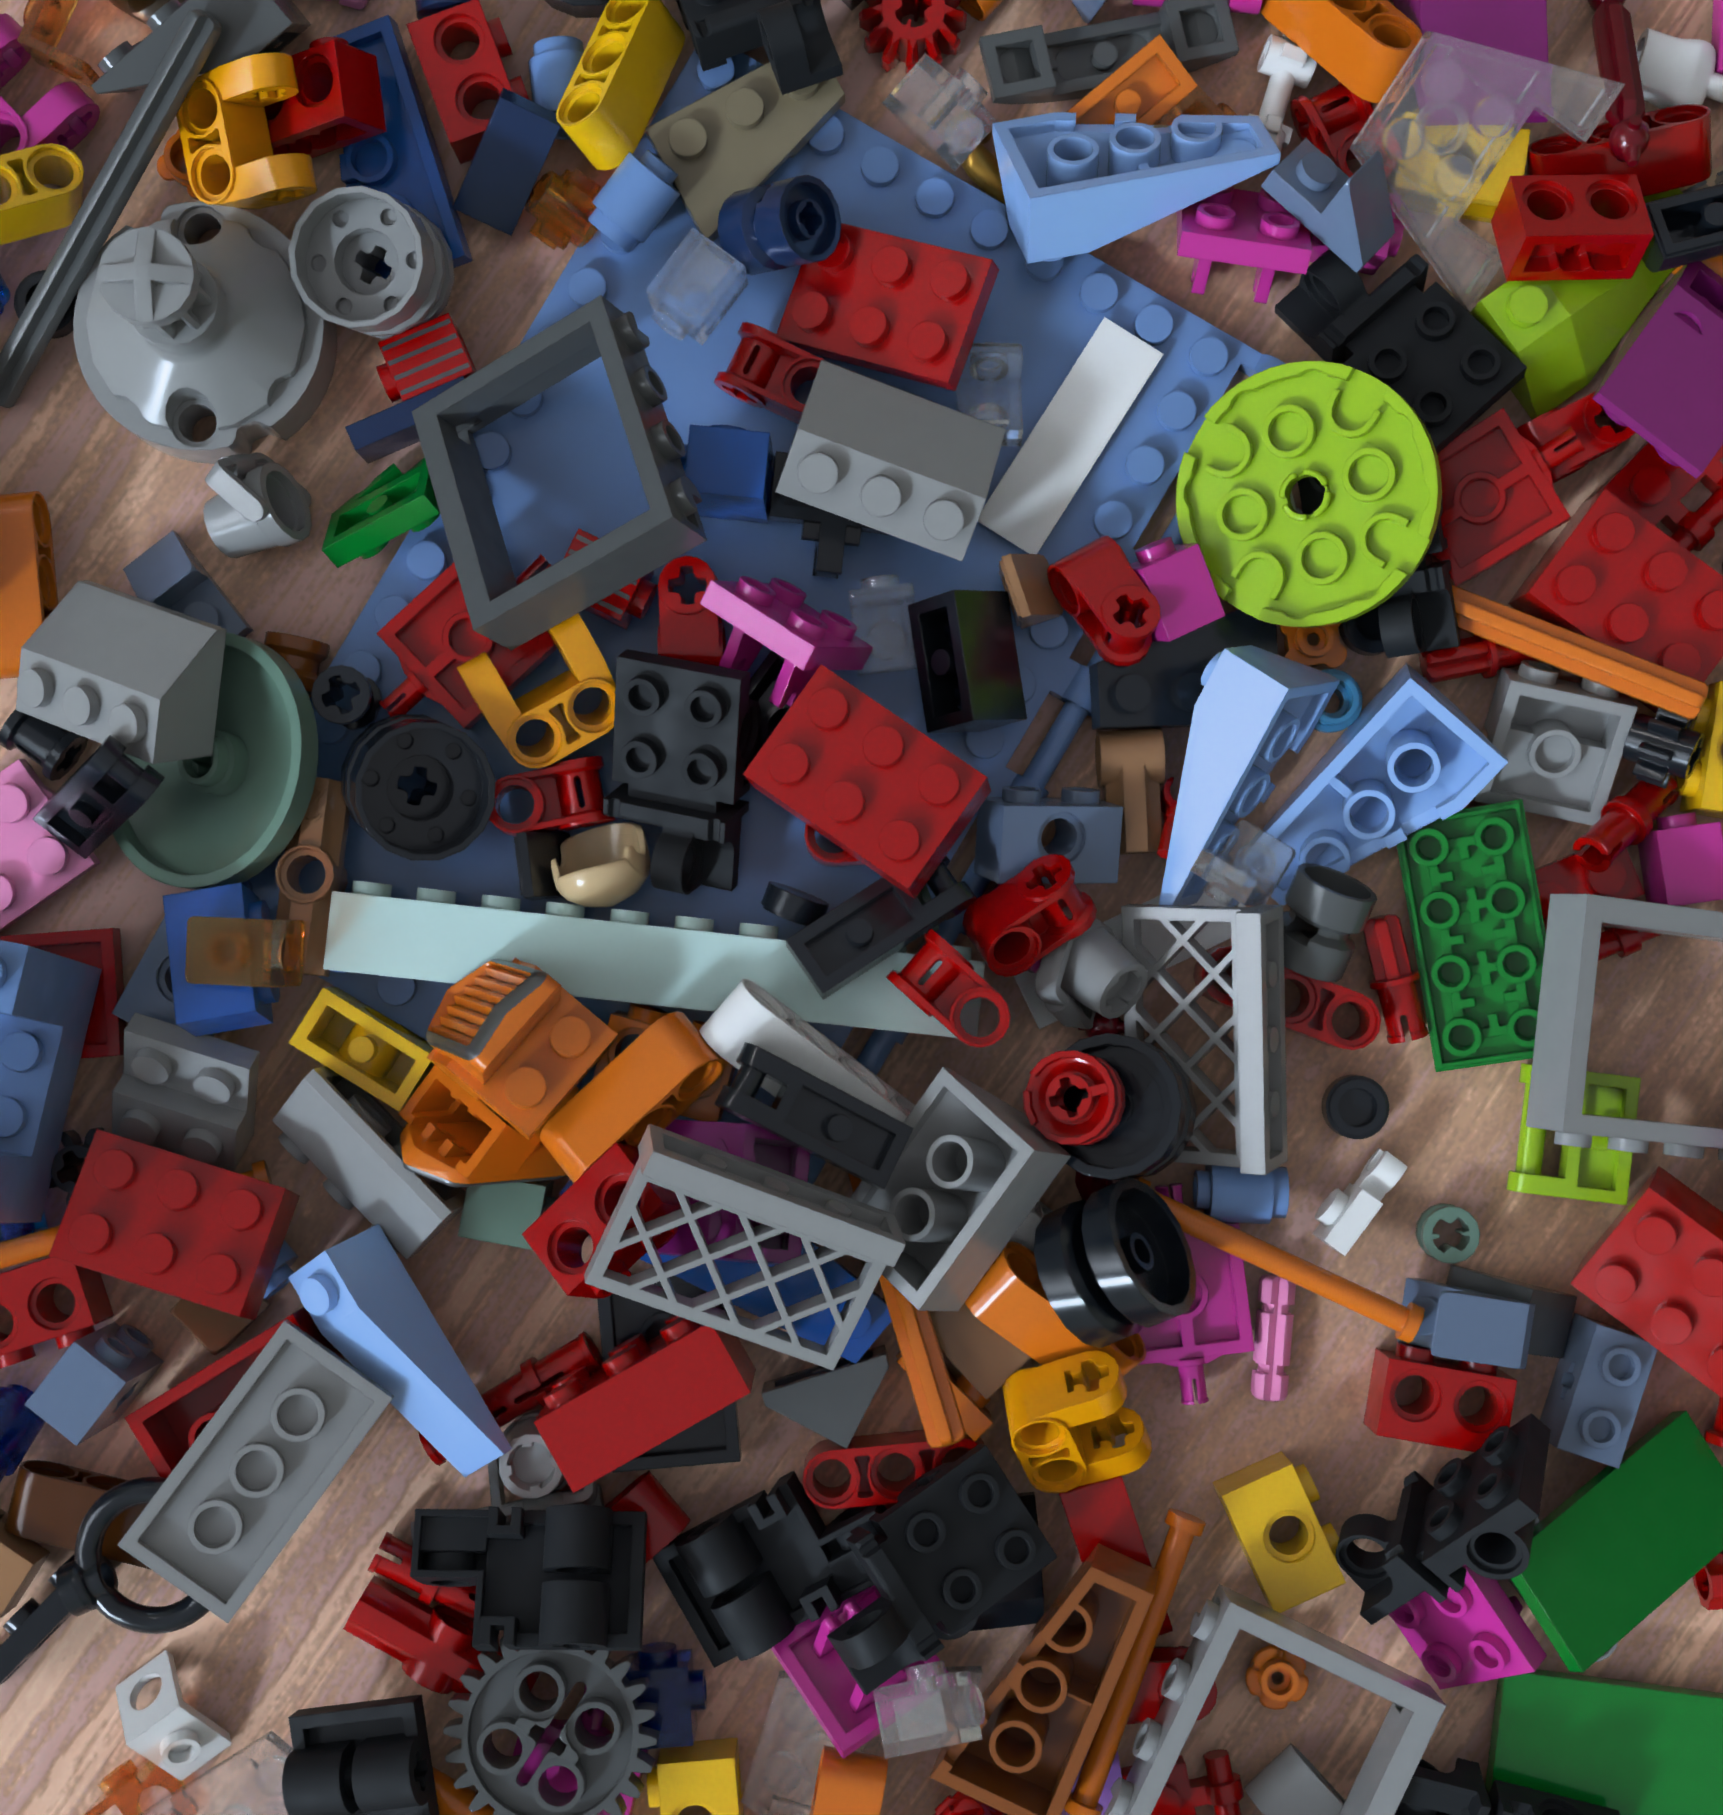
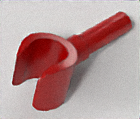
M1174 777L1167 779L1160 790L1161 811L1165 814V822L1157 855L1164 859H1167L1177 805V801L1173 799L1170 793Z

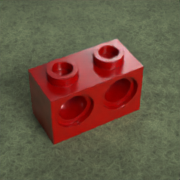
M471 0L406 24L448 140L460 165L473 159L490 119H476L471 116L473 109L478 103L484 100L498 101L503 88L530 100L521 75L509 79L502 58L513 55L499 16L487 20L479 0ZM469 41L479 44L475 54L468 59L456 60L450 57L452 50L462 42Z
M339 37L316 39L309 44V49L291 55L299 92L293 97L264 107L273 155L301 153L315 158L387 132L377 57L350 46L347 40Z
M1637 174L1510 176L1491 220L1506 281L1631 279L1654 235Z
M614 1143L522 1233V1236L567 1296L599 1299L613 1294L585 1284L584 1273L639 1158L637 1147ZM647 1182L641 1195L639 1208L645 1223L681 1209L674 1191ZM630 1218L625 1230L636 1227L633 1218ZM678 1227L652 1237L657 1250L675 1236ZM590 1235L593 1241V1252L587 1263H584L581 1254L582 1245ZM643 1241L615 1251L607 1269L631 1276L629 1269L647 1252Z
M52 1257L0 1273V1305L7 1308L13 1317V1329L10 1335L0 1331V1369L35 1357L33 1345L53 1338L56 1340L58 1349L71 1346L74 1341L95 1332V1324L114 1316L101 1273ZM58 1284L69 1288L74 1295L75 1308L71 1315L62 1313L54 1303L53 1294Z
M1399 1341L1396 1343L1395 1351L1375 1349L1363 1424L1377 1436L1476 1452L1482 1447L1488 1436L1501 1426H1508L1510 1428L1517 1380L1499 1370L1498 1366L1460 1360L1453 1362L1436 1359L1431 1354V1349ZM1411 1375L1420 1376L1422 1391L1417 1400L1408 1405L1397 1404L1395 1391L1399 1382ZM1481 1386L1485 1394L1483 1406L1473 1415L1462 1416L1459 1410L1461 1396L1469 1388Z

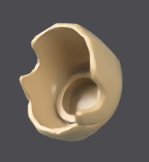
M632 822L611 823L571 836L561 843L560 867L556 858L551 860V870L558 892L567 901L592 908L613 907L637 893L649 876L651 866L643 827Z

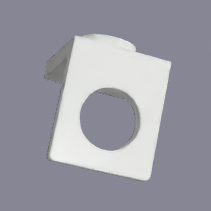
M164 1650L115 1688L126 1745L180 1781L187 1778L232 1744L229 1732L183 1701L174 1657L167 1650ZM161 1678L162 1685L157 1698L145 1709L137 1710L136 1700L140 1690L150 1680Z

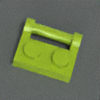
M1521 1063L1519 1082L1525 1083L1516 1167L1515 1171H1508L1507 1190L1627 1205L1633 1152L1607 1149L1608 1137L1592 1136L1591 1148L1561 1145L1558 1176L1541 1174L1546 1130L1526 1126L1532 1064ZM1586 1071L1582 1114L1637 1119L1641 1078Z

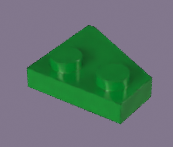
M425 458L420 460L405 474L393 463L378 475L368 487L355 494L332 513L322 551L337 568L358 557L362 559L371 558L383 550L391 539L410 529L413 532L424 530L439 517L440 511Z

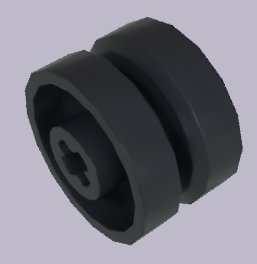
M1110 1033L1080 1039L1067 1048L1065 1051L1077 1050L1104 1059L1113 1067L1125 1088L1126 1107L1120 1124L1107 1138L1092 1145L1072 1146L1059 1144L1071 1155L1066 1164L1086 1176L1108 1180H1124L1156 1175L1176 1161L1193 1135L1197 1110L1191 1080L1176 1059L1149 1042L1135 1037ZM1077 1086L1068 1088L1064 1094L1065 1106L1070 1111L1077 1112V1107L1080 1105L1081 1100L1088 1098V1093Z
M1133 1178L1117 1181L1091 1193L1087 1201L1083 1199L1069 1203L1044 1215L1036 1228L1034 1255L1038 1277L1047 1299L1064 1326L1085 1344L1097 1348L1113 1344L1139 1333L1143 1326L1150 1328L1188 1312L1195 1299L1196 1272L1191 1250L1182 1228L1165 1201L1143 1182Z

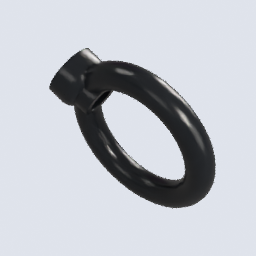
M141 1477L125 1481L106 1491L89 1508L76 1537L75 1560L60 1566L56 1574V1585L60 1599L71 1614L80 1616L97 1609L107 1619L125 1629L146 1634H161L185 1628L209 1612L207 1608L188 1595L174 1604L158 1607L142 1605L128 1599L118 1591V1578L112 1563L108 1558L102 1556L103 1540L107 1529L114 1519L133 1506L148 1504L167 1478Z

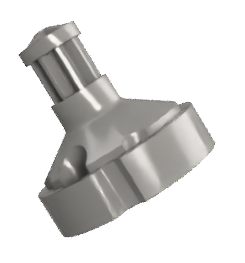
M184 202L169 205L163 210L161 221H156L150 226L135 229L126 225L114 234L100 250L79 288L73 320L74 344L82 374L90 390L103 408L116 421L150 446L176 458L197 463L215 464L221 457L241 453L250 454L255 440L273 435L286 441L299 431L319 407L331 382L337 355V327L335 323L324 320L303 302L291 278L288 252L291 241L276 227L248 211L235 207L208 205L204 202ZM212 229H220L219 233L211 240L198 244L199 239L205 232ZM216 416L217 425L213 435L205 441L194 442L192 433L196 423L204 417Z

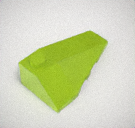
M1677 188L1643 198L1645 203L1683 193ZM1641 259L1631 279L1507 281L1481 299L1469 313L1527 367L1524 378L1510 390L1530 418L1534 419L1553 410L1590 383L1674 268L1654 273L1646 267L1643 259Z

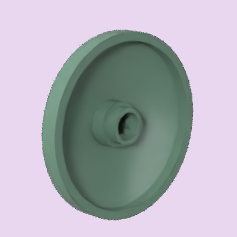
M226 632L212 756L152 764L124 753L143 769L149 764L165 778L150 798L113 833L121 850L138 869L149 877L167 885L194 890L243 883L263 871L283 852L298 830L313 794L318 766V733L314 710L301 679L290 664L276 651L261 642Z

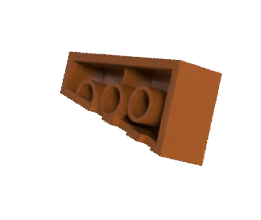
M1098 1543L941 1747L930 1778L1007 1815H1061L1152 1602L1159 1571Z

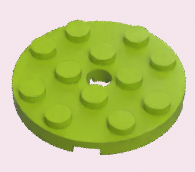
M1326 361L1292 362L1271 367L1243 380L1226 392L1205 414L1206 420L1195 435L1188 453L1184 452L1176 485V515L1183 544H1199L1216 592L1222 600L1227 601L1242 612L1267 623L1288 627H1323L1346 622L1375 609L1394 595L1414 574L1424 559L1437 528L1442 499L1441 471L1433 441L1424 423L1409 403L1390 386L1367 373L1339 363ZM1306 477L1317 478L1325 488L1321 505L1310 515L1299 514L1294 510L1290 500L1293 486L1299 480Z

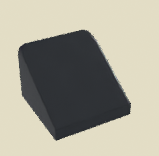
M563 831L516 833L517 837H514L521 896L532 901L563 897L556 889L551 860L556 858L560 867V846L562 842L571 837L570 834Z

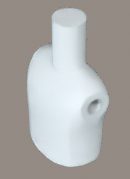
M1647 28L1641 34L1635 46L1644 101L1660 109L1685 104L1702 105L1705 98L1723 103V74L1714 72L1716 50L1711 43L1700 39L1678 38Z

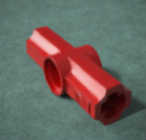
M375 1575L369 1582L343 1628L353 1636L401 1661L402 1669L406 1675L422 1687L440 1694H449L452 1691L455 1693H471L460 1680L462 1674L467 1668L485 1673L477 1658L482 1651H477L472 1647L474 1621L471 1618L446 1606L437 1605L431 1608ZM498 1645V1652H495L498 1653L501 1657H503L501 1648ZM533 1672L528 1675L530 1691L540 1672Z

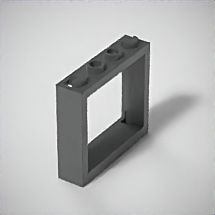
M602 295L411 411L473 631L511 651L707 541L696 504L702 502V498L692 481L686 477L680 459L685 456V446L679 433L667 419L662 404L667 400V392L658 374L650 367L645 348L649 347L650 344L649 337L638 329L632 312L623 313ZM599 357H602L650 510L517 585L473 433Z

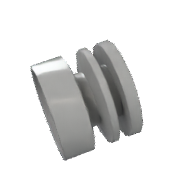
M362 185L335 188L312 201L295 223L288 249L291 278L305 304L326 321L382 340L437 318L448 304L455 280L452 251L440 228L411 206L403 204L400 200L387 193ZM379 260L384 261L391 267V272L387 279L382 278L375 271Z

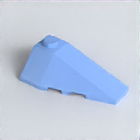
M1053 112L992 123V135L1009 226L1027 264L1041 261H1057L1063 257L1092 252L1278 165L1281 152L1259 116L1181 114L1173 120L1171 125H1148L1136 123L1137 114L1115 113L1114 124H1076V113Z
M1253 645L1224 648L1223 651L1217 653L1209 661L1201 676V685L1204 688L1194 705L1159 905H1191L1198 902L1240 839L1241 830L1235 824L1239 818L1250 814L1260 801L1262 803L1266 802L1276 787L1270 782V772L1288 749L1297 754L1302 749L1340 682L1339 679L1323 671Z
M1406 663L1360 712L1355 722L1343 732L1234 862V866L1279 905L1284 906L1287 904L1285 896L1299 865L1309 863L1329 867L1342 873L1349 871L1350 866L1385 847L1390 849L1407 840L1409 834L1439 818L1444 820L1463 810L1504 768L1508 760L1453 702Z
M379 1224L325 1250L288 1277L299 1295L302 1305L309 1312L320 1333L356 1369L393 1394L394 1397L390 1403L464 1477H467L512 1449Z

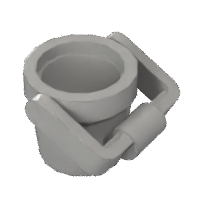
M257 452L225 456L216 461L206 476L205 481L218 495L205 503L203 513L207 531L214 544L222 553L230 558H240L277 546L288 547L309 536L312 526L309 509L311 496L287 469L275 463L268 456Z
M1096 918L1091 927L1082 935L1068 940L1042 958L1035 980V992L1044 1002L1045 1007L1063 1026L1091 1029L1096 1012L1105 1018L1112 1019L1130 1010L1143 994L1147 984L1148 973L1146 967L1114 936L1112 929Z
M532 1410L517 1417L503 1433L512 1449L488 1463L491 1506L499 1507L507 1517L506 1522H511L512 1507H522L524 1510H546L549 1506L563 1504L592 1505L597 1498L596 1481L575 1493L558 1491L567 1484V1481L533 1423L541 1410ZM504 1485L512 1494L524 1498V1501L505 1504Z

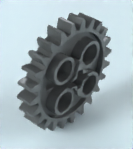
M504 1635L500 1639L503 1657L495 1651H482L477 1658L485 1673L467 1668L462 1674L460 1680L471 1693H455L449 1700L448 1706L462 1714L463 1717L450 1720L443 1729V1734L461 1739V1743L453 1747L445 1756L446 1762L465 1763L466 1769L453 1784L455 1789L474 1785L478 1790L469 1806V1810L474 1812L489 1803L495 1809L493 1815H603L602 1810H605L610 1815H624L627 1806L620 1793L629 1797L639 1798L644 1784L633 1772L651 1773L656 1761L650 1754L640 1750V1748L656 1745L660 1738V1731L642 1726V1723L654 1717L658 1710L657 1703L639 1702L637 1698L647 1688L650 1682L648 1677L629 1681L626 1676L635 1659L634 1656L630 1654L614 1662L609 1658L611 1653L609 1650H510L503 1645ZM541 1671L550 1674L558 1685V1697L552 1700H542L535 1697L528 1686V1675ZM577 1682H583L587 1690L561 1730L559 1737L550 1747L530 1781L527 1783L520 1782L518 1774L545 1733L546 1727L551 1723ZM591 1708L605 1711L612 1719L614 1731L606 1736H596L589 1733L583 1725L582 1712ZM497 1729L513 1731L522 1743V1753L516 1756L501 1754L493 1744L492 1732ZM552 1766H563L570 1769L576 1777L577 1789L568 1793L555 1790L547 1780L546 1769Z

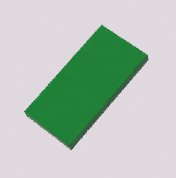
M1523 799L1467 808L1444 820L1439 818L1409 834L1407 840L1397 845L1436 1072L1533 1058L1546 929Z
M1687 1411L1670 1413L1624 1452L1619 1469L1609 1465L1534 1526L1529 1564L1523 1573L1511 1578V1580L1570 1672H1584L1723 1551V1467Z
M1540 1669L1531 1673L1499 1678L1486 1773V1791L1489 1793L1496 1779L1619 1810L1620 1815H1723V1693Z

